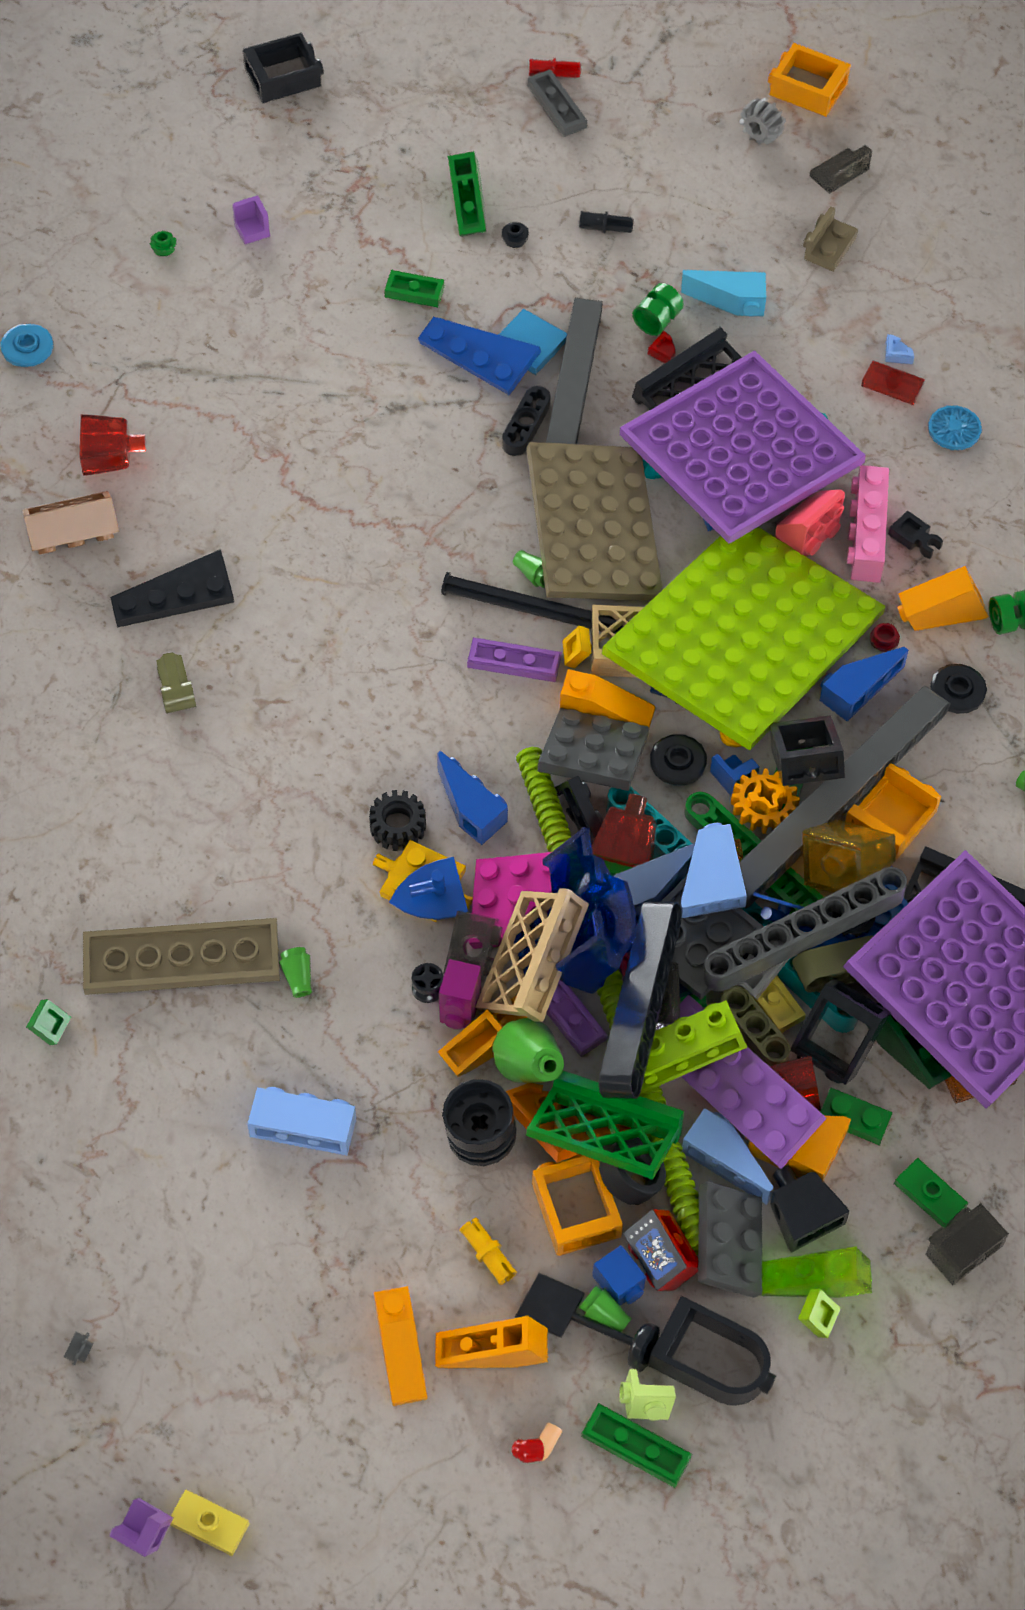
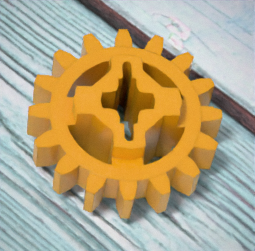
M764 768L762 775H758L755 770H751L750 778L742 775L740 784H734L731 796V805H734L732 813L733 815H741L739 821L741 825L749 822L751 823V831H754L758 826L761 827L762 833L766 834L768 827H772L774 830L799 806L800 797L796 796L798 788L797 786L789 787L790 785L783 786L778 771L772 776L769 775L767 768Z

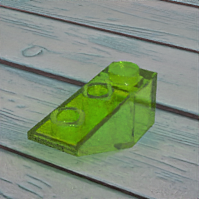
M856 1246L762 1261L761 1296L807 1297L810 1289H821L830 1298L872 1293L871 1261Z

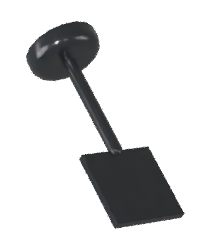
M541 1273L537 1275L515 1318L529 1316L548 1328V1333L562 1338L572 1320L629 1345L628 1364L632 1369L642 1372L647 1367L650 1354L660 1335V1328L652 1323L642 1325L633 1338L576 1313L585 1295L584 1292Z

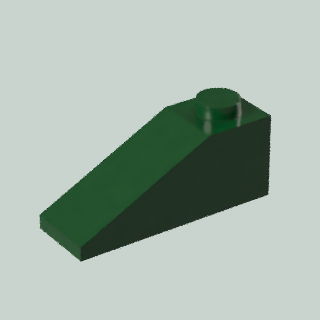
M890 1014L876 1039L878 1044L928 1089L952 1077Z

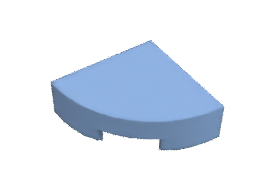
M887 334L885 362L913 364L914 352L912 348L901 342V338Z

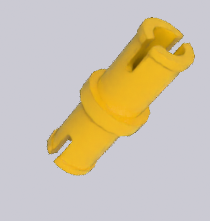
M475 1217L471 1220L472 1224L470 1221L466 1222L460 1228V1232L477 1252L475 1256L477 1260L484 1262L498 1281V1284L503 1285L506 1283L505 1279L508 1282L517 1274V1270L513 1268L500 1250L501 1244L498 1240L493 1241L479 1222V1219Z

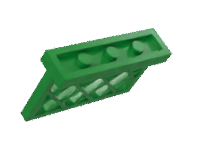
M563 1070L561 1075L553 1081V1087L528 1125L526 1136L653 1179L672 1144L677 1143L681 1136L684 1111L641 1096L637 1099L603 1098L599 1091V1082ZM555 1102L569 1108L556 1110L553 1104ZM587 1113L599 1117V1119L587 1121L584 1114ZM577 1116L579 1124L564 1125L562 1119ZM552 1121L558 1127V1129L550 1131L539 1128L541 1124ZM615 1124H620L632 1129L619 1132ZM603 1127L609 1128L611 1134L597 1137L593 1131ZM586 1132L589 1140L580 1142L572 1139L571 1135ZM647 1135H652L664 1140L651 1143ZM639 1137L643 1145L628 1148L625 1140ZM617 1143L621 1150L609 1152L604 1150L602 1146ZM649 1154L653 1161L650 1165L636 1161L634 1157Z

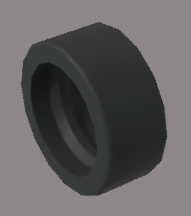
M638 1137L625 1140L628 1148L643 1145ZM615 1143L606 1151L616 1152L620 1151L621 1149L618 1146V1144ZM649 1154L634 1157L636 1161L650 1165L653 1161ZM600 1161L599 1171L606 1188L613 1196L626 1204L640 1205L648 1201L665 1184L666 1170L663 1162L653 1179L643 1176L644 1185L635 1182L624 1169Z

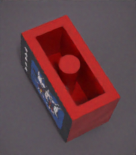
M652 1209L623 1233L629 1242L628 1248L631 1254L640 1261L646 1271L647 1281L657 1291H674L698 1272V1257L670 1210Z

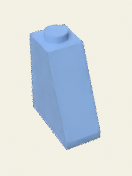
M711 823L698 830L681 899L682 918L746 906L747 895L731 824Z

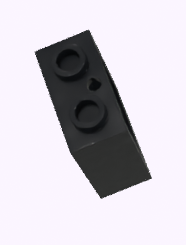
M302 32L243 49L244 68L262 104L321 87V75L324 74L323 65L320 59L315 58L312 43L306 41ZM300 58L304 69L269 78L264 69L265 67Z
M831 715L776 722L770 725L771 751L783 786L845 778L844 750ZM815 768V771L809 772V769Z
M834 978L824 985L790 1050L797 1054V1058L802 1063L816 1066L824 1071L825 1076L829 1080L846 1085L856 1077L891 1012L837 978ZM830 1003L870 1027L850 1064L811 1041Z

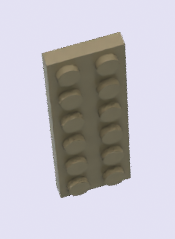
M277 918L83 932V990L85 995L280 981Z

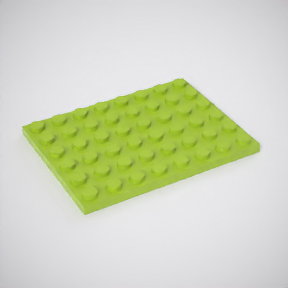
M757 527L730 544L719 536L603 645L601 654L750 751L770 731V725L779 722L883 615L886 606Z

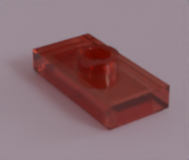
M872 360L862 379L861 386L914 405L924 386L925 379Z

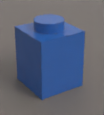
M622 1245L594 1263L593 1278L603 1290L605 1288L619 1306L625 1302L628 1305L632 1304L643 1295L646 1276Z

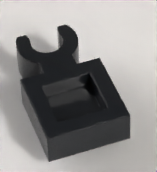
M908 510L889 527L888 535L910 551L915 546L919 547L920 553L928 559L932 557L934 551L929 546L932 545L940 550L943 544L940 536L929 534L931 526Z

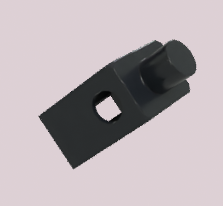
M785 1165L782 1169L779 1168L773 1173L772 1176L780 1188L773 1192L770 1204L791 1253L846 1224L850 1213L849 1209L817 1173L809 1172L797 1178L790 1165Z

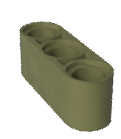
M865 936L813 948L798 954L793 959L792 964L806 992L822 991L824 985L834 978H837L846 985L858 982L843 966L874 936Z
M733 986L725 990L721 996V1002L727 1000L728 1004L735 1003L742 1007L740 1009L730 1007L747 1047L778 1075L781 1074L787 1067L791 1051L788 1040L746 989L740 986ZM748 1028H757L761 1033H751L748 1031ZM775 1052L781 1057L772 1058L767 1053Z

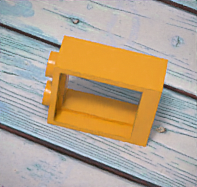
M793 43L788 52H783L778 67L773 68L769 74L768 83L771 84L769 95L826 117L848 84L851 64ZM795 66L829 80L823 89H819L790 78L787 74Z
M581 1154L557 1164L555 1162H546L532 1171V1185L557 1256L622 1237L623 1223L613 1195L602 1181L599 1171L600 1161ZM592 1172L607 1216L561 1229L546 1184Z

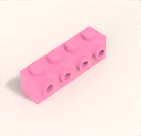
M860 465L858 477H852L851 494H855V500L851 499L849 517H854V523L849 525L848 540L853 541V545L848 547L847 564H851V580L878 583L881 580L885 563L889 468Z

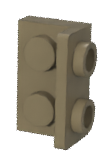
M830 206L825 215L821 214L819 216L815 230L807 233L803 247L806 248L804 260L834 272L856 239L858 228L834 219L836 208Z

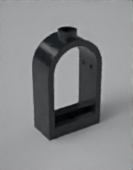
M682 1295L650 1354L648 1365L670 1378L726 1405L746 1404L754 1400L761 1392L768 1395L777 1375L769 1372L771 1366L770 1353L767 1345L759 1335ZM691 1322H694L748 1349L759 1363L760 1376L747 1386L730 1387L673 1359Z

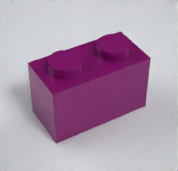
M449 959L439 991L440 1023H444L452 1029H462L474 1021L477 1011L475 1006L481 994V966Z

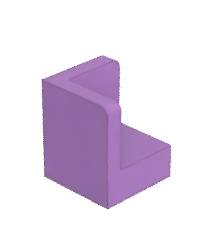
M258 195L233 203L235 228L245 245L270 237L268 213Z
M136 1498L133 1500L122 1524L112 1528L109 1536L146 1557L159 1549L173 1517L144 1500Z

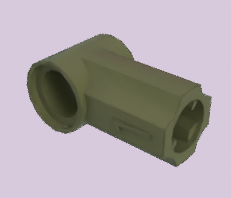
M174 652L163 654L156 662L162 684L160 689L166 713L196 707L192 684L187 679L182 655H177Z

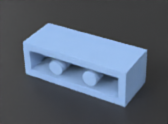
M257 1087L247 1123L249 1135L252 1138L347 1156L356 1123L355 1106L341 1099L327 1101L318 1099L315 1095L309 1093L296 1095L286 1093L277 1087H268L267 1089Z

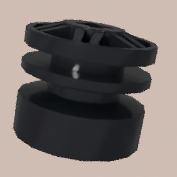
M482 1079L463 1082L450 1091L444 1101L442 1117L451 1150L460 1160L470 1165L488 1166L501 1161L513 1148L517 1134L513 1106L509 1095L500 1085L490 1080Z

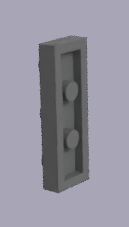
M551 69L527 78L528 88L564 137L587 128L588 120Z

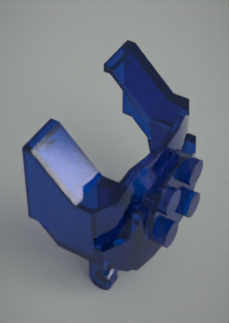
M583 827L543 858L542 863L544 866L549 867L552 893H558L559 888L569 889L589 904L570 954L556 964V970L562 972L560 981L564 982L565 985L593 994L603 987L608 976L619 969L625 953L629 952L632 948L633 940L636 937V917L628 882L611 875L604 860L593 855L590 831L588 828ZM537 918L529 925L531 931L542 922L541 918ZM523 930L516 935L514 944L525 936ZM540 936L535 940L536 946L538 944ZM529 946L518 953L519 960L530 952ZM529 965L523 969L524 975L526 974Z

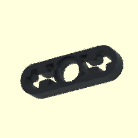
M533 386L529 388L502 436V448L508 455L519 456L527 451L526 448L529 442H532L550 408L551 395L545 387ZM538 398L542 399L537 402L536 409L533 408V401H536ZM530 417L534 422L524 425L519 422V419ZM518 432L520 434V441H516L515 444L511 443L517 438Z

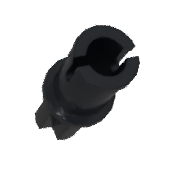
M581 211L579 228L602 230L603 233H606V230L631 233L634 220L632 217L608 215V211H605V214Z

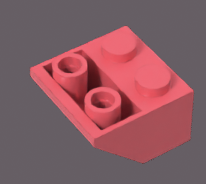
M841 489L823 490L810 495L777 524L775 537L806 557L809 554L811 556L814 555L821 547L822 542L828 537L830 539L833 538L841 527L839 522L844 511L845 492Z

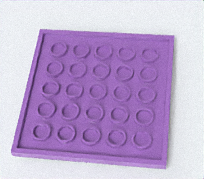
M756 351L747 354L620 427V436L728 544L864 464L866 457L857 446Z
M965 850L854 954L843 967L885 1009L890 1011L891 1015L987 1109L1025 1070V907Z

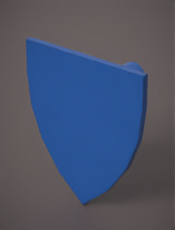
M454 856L426 864L411 873L398 886L389 901L390 904L404 913L424 919L440 920L469 914Z
M753 892V896L779 903L778 909L764 907L761 910V917L765 920L775 922L788 916L791 907L797 909L804 908Z

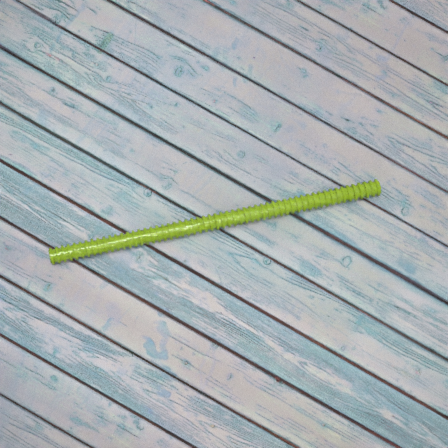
M528 747L517 754L516 761L519 764L521 776L527 787L530 802L533 804V810L538 819L541 833L544 836V842L547 844V851L567 850L570 855L569 884L564 889L571 890L589 904L577 935L579 936V943L582 945V951L585 953V960L588 962L591 977L594 979V986L597 988L600 1003L603 1005V1012L607 1014L606 1020L610 1023L609 1029L611 1031L623 984L622 975L619 972L618 964L615 963L616 958L612 954L613 949L610 946L609 939L606 937L607 932L604 929L603 922L600 920L601 915L598 912L597 905L594 903L595 898L589 887V881L583 870V864L580 862V856L574 845V839L571 837V831L568 828V822L565 820L566 816L563 813L557 791L551 780V774L537 771L542 750L539 747ZM659 1086L639 1095L666 1104V1099L662 1096L663 1090ZM647 1135L651 1143L664 1140L652 1135ZM677 1142L672 1144L663 1160L666 1170L664 1186L667 1188V1195L671 1197L670 1204L674 1207L673 1213L675 1216H678L676 1222L681 1226L682 1232L696 1255H698L699 1192L695 1190L696 1184L691 1180L693 1175L692 1172L688 1171L689 1164L685 1161L686 1155L684 1152H681L683 1149L682 1144Z

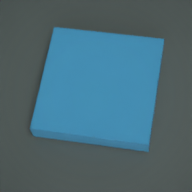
M524 308L499 333V335L540 346L541 353L528 369L534 375L566 344L568 334Z

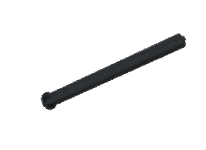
M451 572L445 574L441 589L442 595L449 593L592 629V611L454 577L451 576ZM599 615V621L607 628L617 621L609 615ZM621 625V626H620L618 629H616L613 633L616 634V633H617L620 629H622L624 626Z

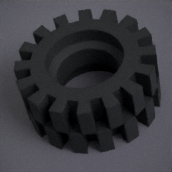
M392 790V796L389 797L387 792L382 794V801L377 797L374 800V806L371 805L370 832L377 844L382 841L383 848L388 849L389 845H392L393 851H398V846L402 845L404 850L409 840L418 843V838L422 840L424 837V831H426V812L422 801L417 802L416 795L412 794L408 798V791L403 790L401 796L397 794V790ZM401 813L407 815L410 821L404 827L395 828L387 825L386 818L392 814Z

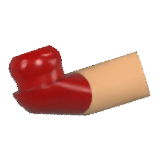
M547 1423L539 1438L516 1440L512 1445V1455L524 1463L544 1461L552 1452L562 1434V1430L554 1424Z

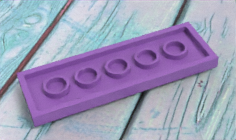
M688 995L657 1030L673 1024L678 1018L689 1017L704 1010V1008ZM748 1047L681 1076L781 1169L826 1120L822 1113Z

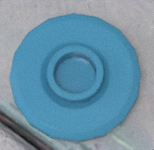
M21 324L11 328L4 334L0 342L1 353L6 361L19 367H32L43 363L50 357L53 351V338L47 329L35 324Z
M961 406L939 408L931 415L928 423L929 435L933 441L941 447L950 450H964L972 447L978 442L982 432L981 421L977 415Z

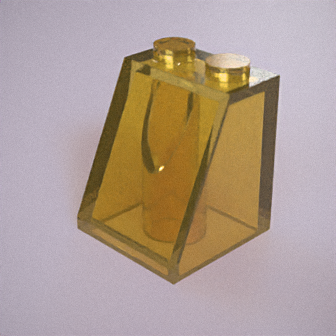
M841 820L810 827L802 832L804 885L835 893L884 868L891 867L896 861L895 834Z

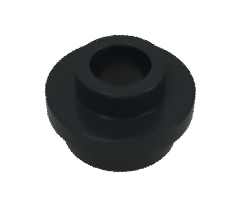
M511 222L502 229V239L511 248H519L528 240L529 230L522 223Z

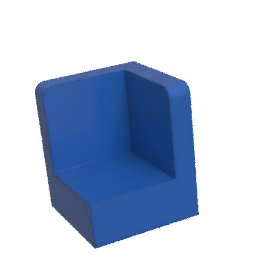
M716 754L712 757L710 773L732 796L734 784H740L741 776L745 775L750 778L751 770L759 773L760 766L753 758L743 763L736 755L723 760L719 754Z

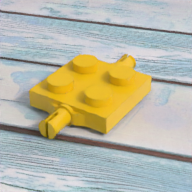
M409 840L404 851L395 861L378 853L376 858H374L373 866L388 872V878L380 889V896L390 900L398 886L411 873L426 864L448 857L412 840ZM455 861L461 880L466 872V866ZM464 894L467 909L469 910L473 897Z

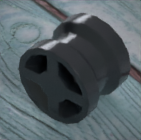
M423 963L415 967L412 972V992L414 997L422 1003H432L439 999V991L444 978L439 966L433 963Z

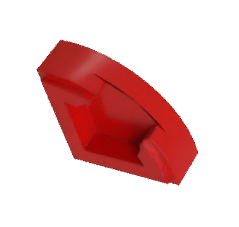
M663 331L648 347V355L664 364L674 358L676 349L672 337Z

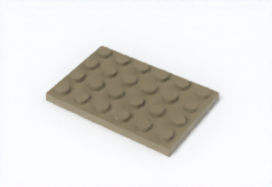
M529 442L526 449L546 597L651 601L663 588L642 457L632 447Z

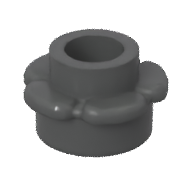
M76 1331L69 1344L64 1358L73 1361L72 1365H76L77 1360L85 1362L93 1343L87 1340L90 1335L88 1332L85 1336Z

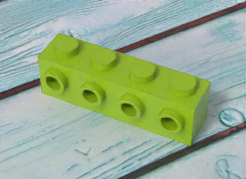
M727 1000L721 1003L710 1004L698 1013L689 1017L678 1018L673 1024L655 1031L640 1094L747 1048Z

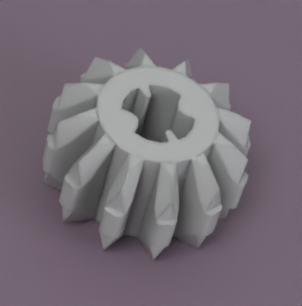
M757 97L743 108L739 123L744 126L743 132L750 135V140L755 139L759 145L761 143L768 145L782 134L785 129L784 123L786 119L781 116L783 110L776 108V102L771 104L767 97L764 99Z

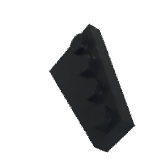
M221 549L110 597L117 628L234 603Z

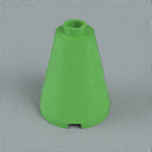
M529 1018L512 1020L506 1023L495 1037L492 1048L495 1066L510 1081L522 1084L549 1082L561 1075L564 1068V1059L552 1031L544 1023L534 1022Z

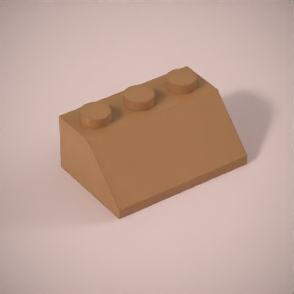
M108 491L22 509L32 551L38 550L39 554L56 551L55 546L67 544L68 548L85 544L86 539L96 537L97 541L109 540L114 538L113 533L119 532L112 497Z

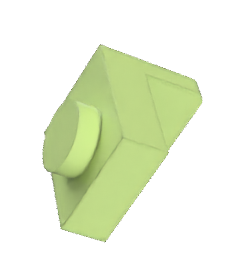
M629 1369L626 1382H621L619 1389L620 1403L625 1404L627 1418L669 1420L676 1398L674 1386L640 1385L637 1369Z

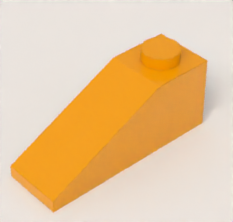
M567 670L560 693V708L574 709L582 713L606 716L610 719L625 722H635L639 725L648 726L650 729L655 705L597 675Z
M405 1286L374 1292L375 1310L392 1405L427 1400L409 1288Z
M529 1316L436 1333L435 1366L437 1368H517L548 1362V1328Z

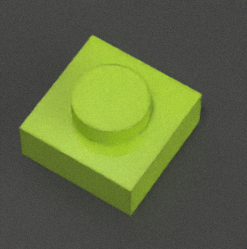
M810 1289L798 1320L817 1337L828 1338L841 1308L821 1289Z

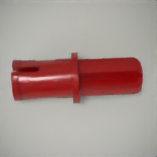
M553 58V60L530 59L529 76H534L550 69L556 77L579 78L581 75V63L556 61V58Z

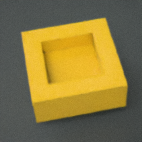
M578 626L562 640L565 666L575 669L591 654L592 644L590 642L589 628Z

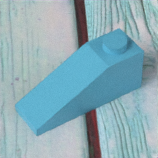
M683 270L681 293L737 316H764L766 272Z

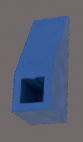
M439 751L437 753V770L458 825L480 845H483L508 822L507 803L500 795L492 794L486 789L483 782L477 776H471L463 770L461 764L455 758L448 757L442 751Z

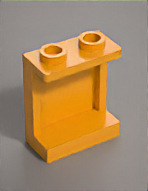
M889 763L882 779L860 805L854 804L847 812L844 829L895 862L937 812L941 795L932 786L923 784L912 777L904 768Z

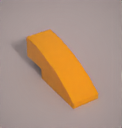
M517 995L511 999L513 1005H514V1002H515V1000H516ZM487 1009L442 1047L438 1053L456 1076L460 1077L494 1057V1052H492L493 1042L497 1033L506 1023L528 1017L491 1013Z

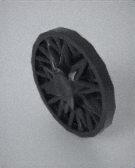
M949 664L939 668L933 675L930 684L932 691L950 703L948 711L956 714L969 713L978 709L983 704L987 693L986 681L982 675L972 667L963 664Z
M672 734L661 738L654 744L650 753V766L654 774L663 782L671 785L685 786L696 782L704 774L707 767V753L702 744L696 739L684 734Z

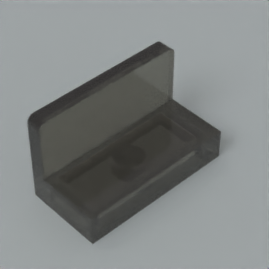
M867 145L860 147L854 152L847 148L810 170L809 176L830 194L869 170L872 150Z

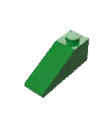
M475 152L448 156L459 235L465 236L487 232L482 183Z

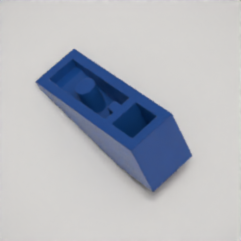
M901 647L843 665L834 674L832 672L828 673L820 684L822 690L819 701L848 722L905 667L909 650Z

